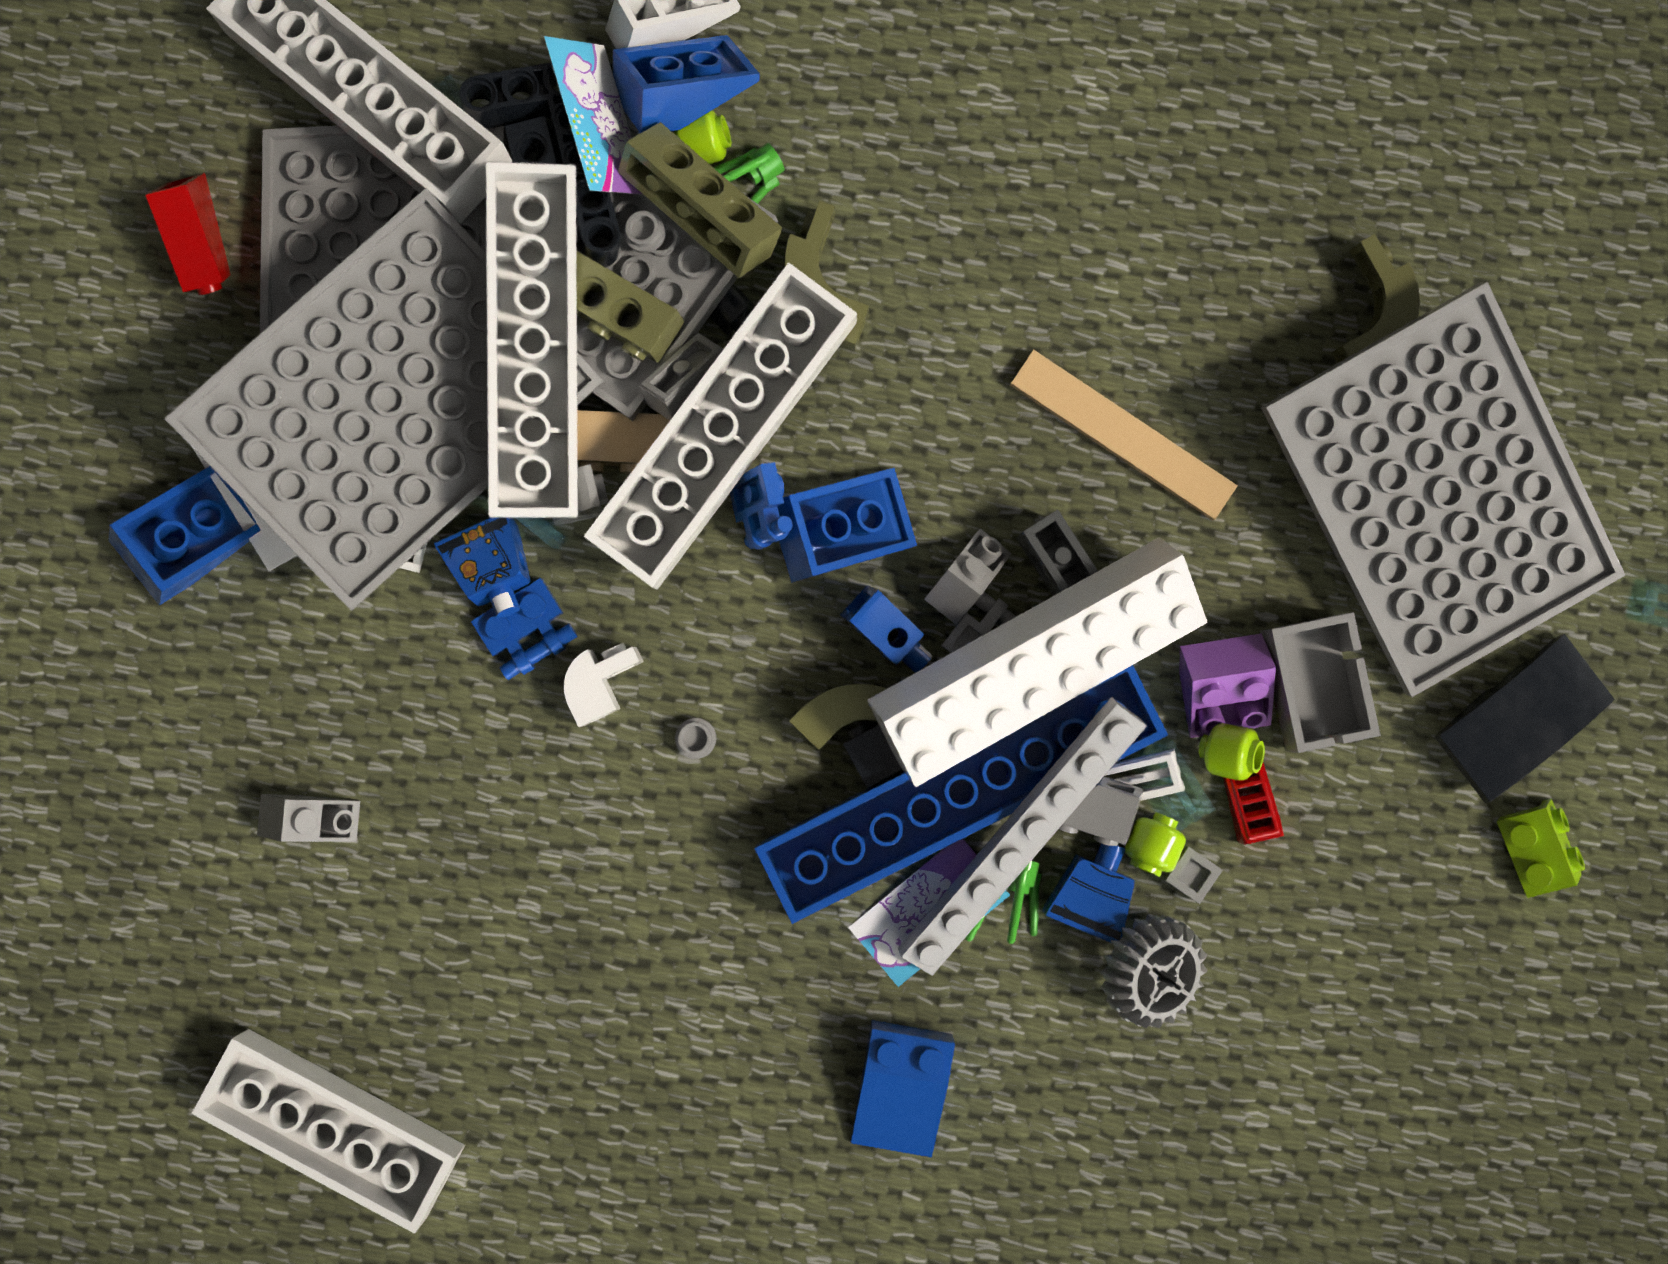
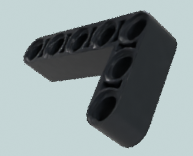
M552 62L476 75L467 78L462 83L460 88L462 110L484 128H496L545 116L549 118L560 165H572L580 160L572 131L562 127L569 120L561 93L553 89L558 85ZM517 92L530 94L526 99H516L512 95ZM477 99H485L489 101V103L483 107H476L471 105V103ZM576 168V230L583 255L593 261L608 267L617 260L620 243L619 227L610 192L590 191L584 170ZM586 199H595L601 205L597 208L589 209L584 207L581 202ZM604 237L611 244L605 248H598L590 242L594 238Z

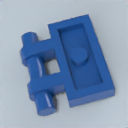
M775 462L759 464L744 473L730 492L736 523H744L746 532L744 542L750 549L761 550L770 546L773 542L786 538L793 527L792 520L789 517L779 516L778 506L784 503V483L782 477L777 473Z
M542 578L515 593L520 606V610L517 613L505 618H497L494 609L491 608L471 621L492 656H496L508 649L512 659L499 667L507 680H510L519 673L523 675L535 669V663L551 653L556 656L566 649L565 645L578 637L570 623L557 631L554 629L551 621L564 612ZM539 629L544 639L524 650L519 641Z

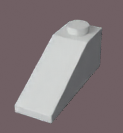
M614 0L605 30L616 49L684 41L739 12L741 6L737 0Z

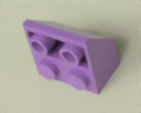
M1262 633L1180 646L1179 674L1190 738L1200 737L1204 734L1209 735L1212 728L1218 723H1227L1252 729L1271 725L1276 667Z

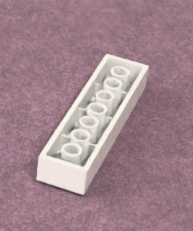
M214 0L206 8L230 38L416 191L421 193L427 188L459 224L486 197V162L513 163L501 140L327 0Z
M486 162L489 517L577 518L576 165Z
M788 263L584 537L649 586L658 590L856 325L857 313L792 264Z
M1158 537L867 701L898 764L914 786L917 787L1206 624L1207 620L1183 554Z

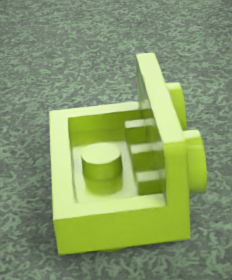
M1552 799L1542 801L1538 807L1498 818V827L1527 898L1578 885L1582 875L1581 871L1585 870L1584 860L1577 846L1571 848L1566 832L1570 831L1567 817L1562 808H1555Z

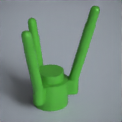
M769 143L758 149L753 148L742 156L713 167L720 174L728 172L723 177L729 182L744 174L747 175L754 185L761 182L762 186L750 198L757 204L769 191L780 185L776 176L785 171L779 155Z
M1031 861L1007 888V890L1015 891L1007 936L1009 944L1015 942L1024 894H1029V890L1030 935L1036 936L1038 933L1039 885L1042 874L1038 873L1040 863ZM985 916L965 937L967 941L973 940Z

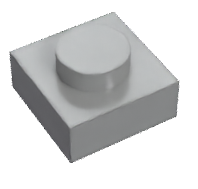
M1185 845L1175 869L1172 872H1167L1163 879L1200 904L1223 870Z

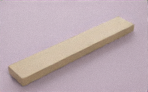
M1035 350L1032 351L1010 384L1011 387L1212 521L1217 518L1238 486Z

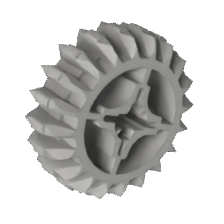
M1149 914L1145 920L1135 919L1133 929L1122 928L1123 937L1119 941L1111 940L1114 950L1112 954L1104 955L1109 964L1108 967L1100 971L1106 980L1100 988L1107 995L1106 1002L1118 1012V1016L1140 1027L1154 1026L1160 1029L1163 1022L1174 1024L1176 1013L1186 1014V1005L1189 1001L1197 1002L1194 993L1197 988L1204 987L1200 981V976L1208 971L1202 963L1206 959L1207 954L1201 948L1203 941L1194 934V931L1188 925L1170 916L1161 915L1159 917Z

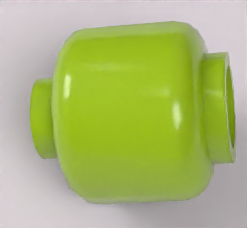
M713 110L681 130L674 131L677 137L709 164L722 161L726 156L727 148L732 146L726 119L723 115L717 116Z
M1218 723L1212 728L1209 735L1204 734L1199 744V756L1204 758L1206 769L1210 774L1220 777L1246 780L1252 773L1259 772L1264 760V743L1259 740L1257 733L1252 728Z
M1155 812L1152 819L1146 817L1138 818L1125 845V853L1131 858L1129 864L1157 877H1160L1162 872H1172L1186 843L1183 833L1176 830L1178 821Z

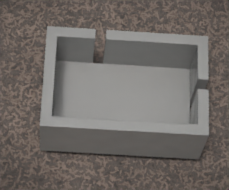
M1354 612L1260 631L1276 667L1274 699L1286 751L1301 753L1335 746V743L1344 744L1381 736L1364 658L1343 659L1342 652L1362 649Z

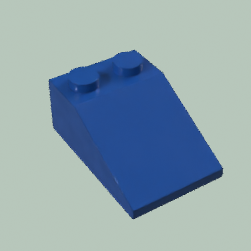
M728 35L613 49V77L624 112L640 133L659 122L670 131L681 130L759 82L760 73Z
M211 466L109 525L108 541L159 606L189 588L247 544L252 536L261 531L257 523L243 531L210 476L216 473L255 523L256 521L243 499Z
M895 468L788 495L783 498L784 503L778 506L779 516H787L793 523V527L787 537L779 541L791 583L917 546Z
M871 1020L851 1136L852 1144L932 1157L955 1048L952 1034Z

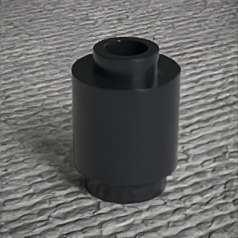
M733 283L710 315V318L725 334H730L733 330L737 332L753 311L755 305Z

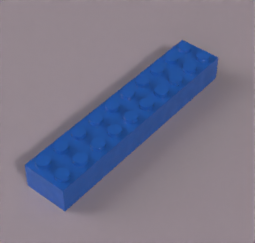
M1131 665L917 787L914 786L905 772L901 771L757 843L754 849L791 923L793 924L1011 815L1111 697L1141 718L1147 725L1117 761L1168 736L1134 666Z

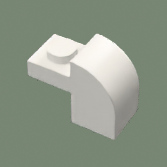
M624 643L614 646L601 653L604 658L601 662H598L593 650L587 649L579 654L570 664L564 679V695L578 727L586 726L620 709L607 679L643 663L637 647L626 649Z

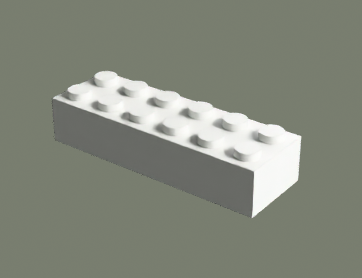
M250 1029L231 1039L192 1112L193 1115L414 1234L427 1219L465 1147L463 1143Z

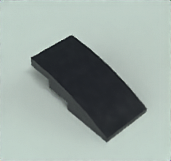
M1563 634L1551 640L1530 661L1521 663L1495 687L1480 694L1435 736V739L1483 802L1489 803L1557 752L1615 699L1571 641Z

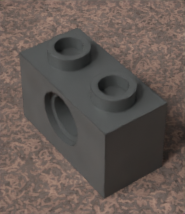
M1058 509L1016 537V540L1053 596L1098 571Z

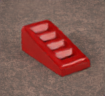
M1264 762L1259 772L1255 773L1256 776L1249 777L1246 780H1234L1223 777L1237 841L1243 845L1284 836ZM1258 785L1260 792L1239 796L1238 789ZM1262 801L1263 809L1244 813L1243 805ZM1266 818V826L1249 829L1247 822Z

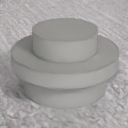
M639 211L628 218L624 225L623 233L627 244L633 250L640 253H649L661 246L665 239L666 229L663 221L657 214L651 211Z
M691 718L684 721L678 727L675 734V743L678 750L684 756L691 759H700L710 754L716 745V732L708 721L701 718Z

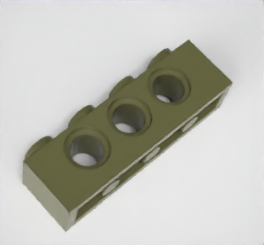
M659 122L626 141L618 173L733 274L740 278L771 257L782 227L665 125Z
M576 251V316L589 322L587 329L603 340L609 341L611 336L623 342L624 345L621 349L633 358L643 362L648 357L659 363L685 322L677 309ZM597 292H604V298L600 304L593 307L587 306L591 295ZM632 312L639 313V319L636 324L631 327H622V321L627 314Z

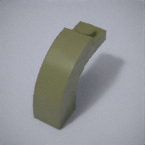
M819 201L815 213L808 211L805 217L801 235L806 236V239L792 234L789 235L785 253V267L788 263L792 264L857 313L856 325L840 345L855 351L869 314V305L836 293L826 283L821 274L819 261L835 218V206Z
M1375 234L1362 240L1350 250L1371 289L1374 299L1373 317L1368 328L1361 336L1332 352L1337 363L1419 316V288L1410 262L1395 270L1392 265L1393 257L1391 251L1385 243L1379 242Z
M850 684L827 690L810 700L789 722L819 750L846 724L865 719L877 721L867 700L887 688L871 684Z

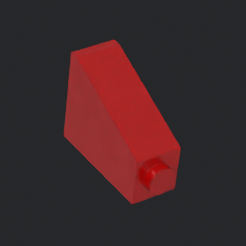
M205 173L165 183L146 194L145 196L182 291L187 292L196 289L198 295H205L222 289L221 283L231 273Z

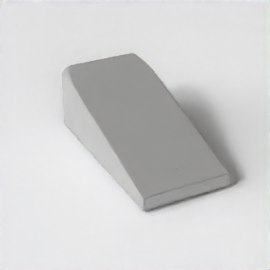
M697 333L639 385L648 406L668 420H671L724 348Z

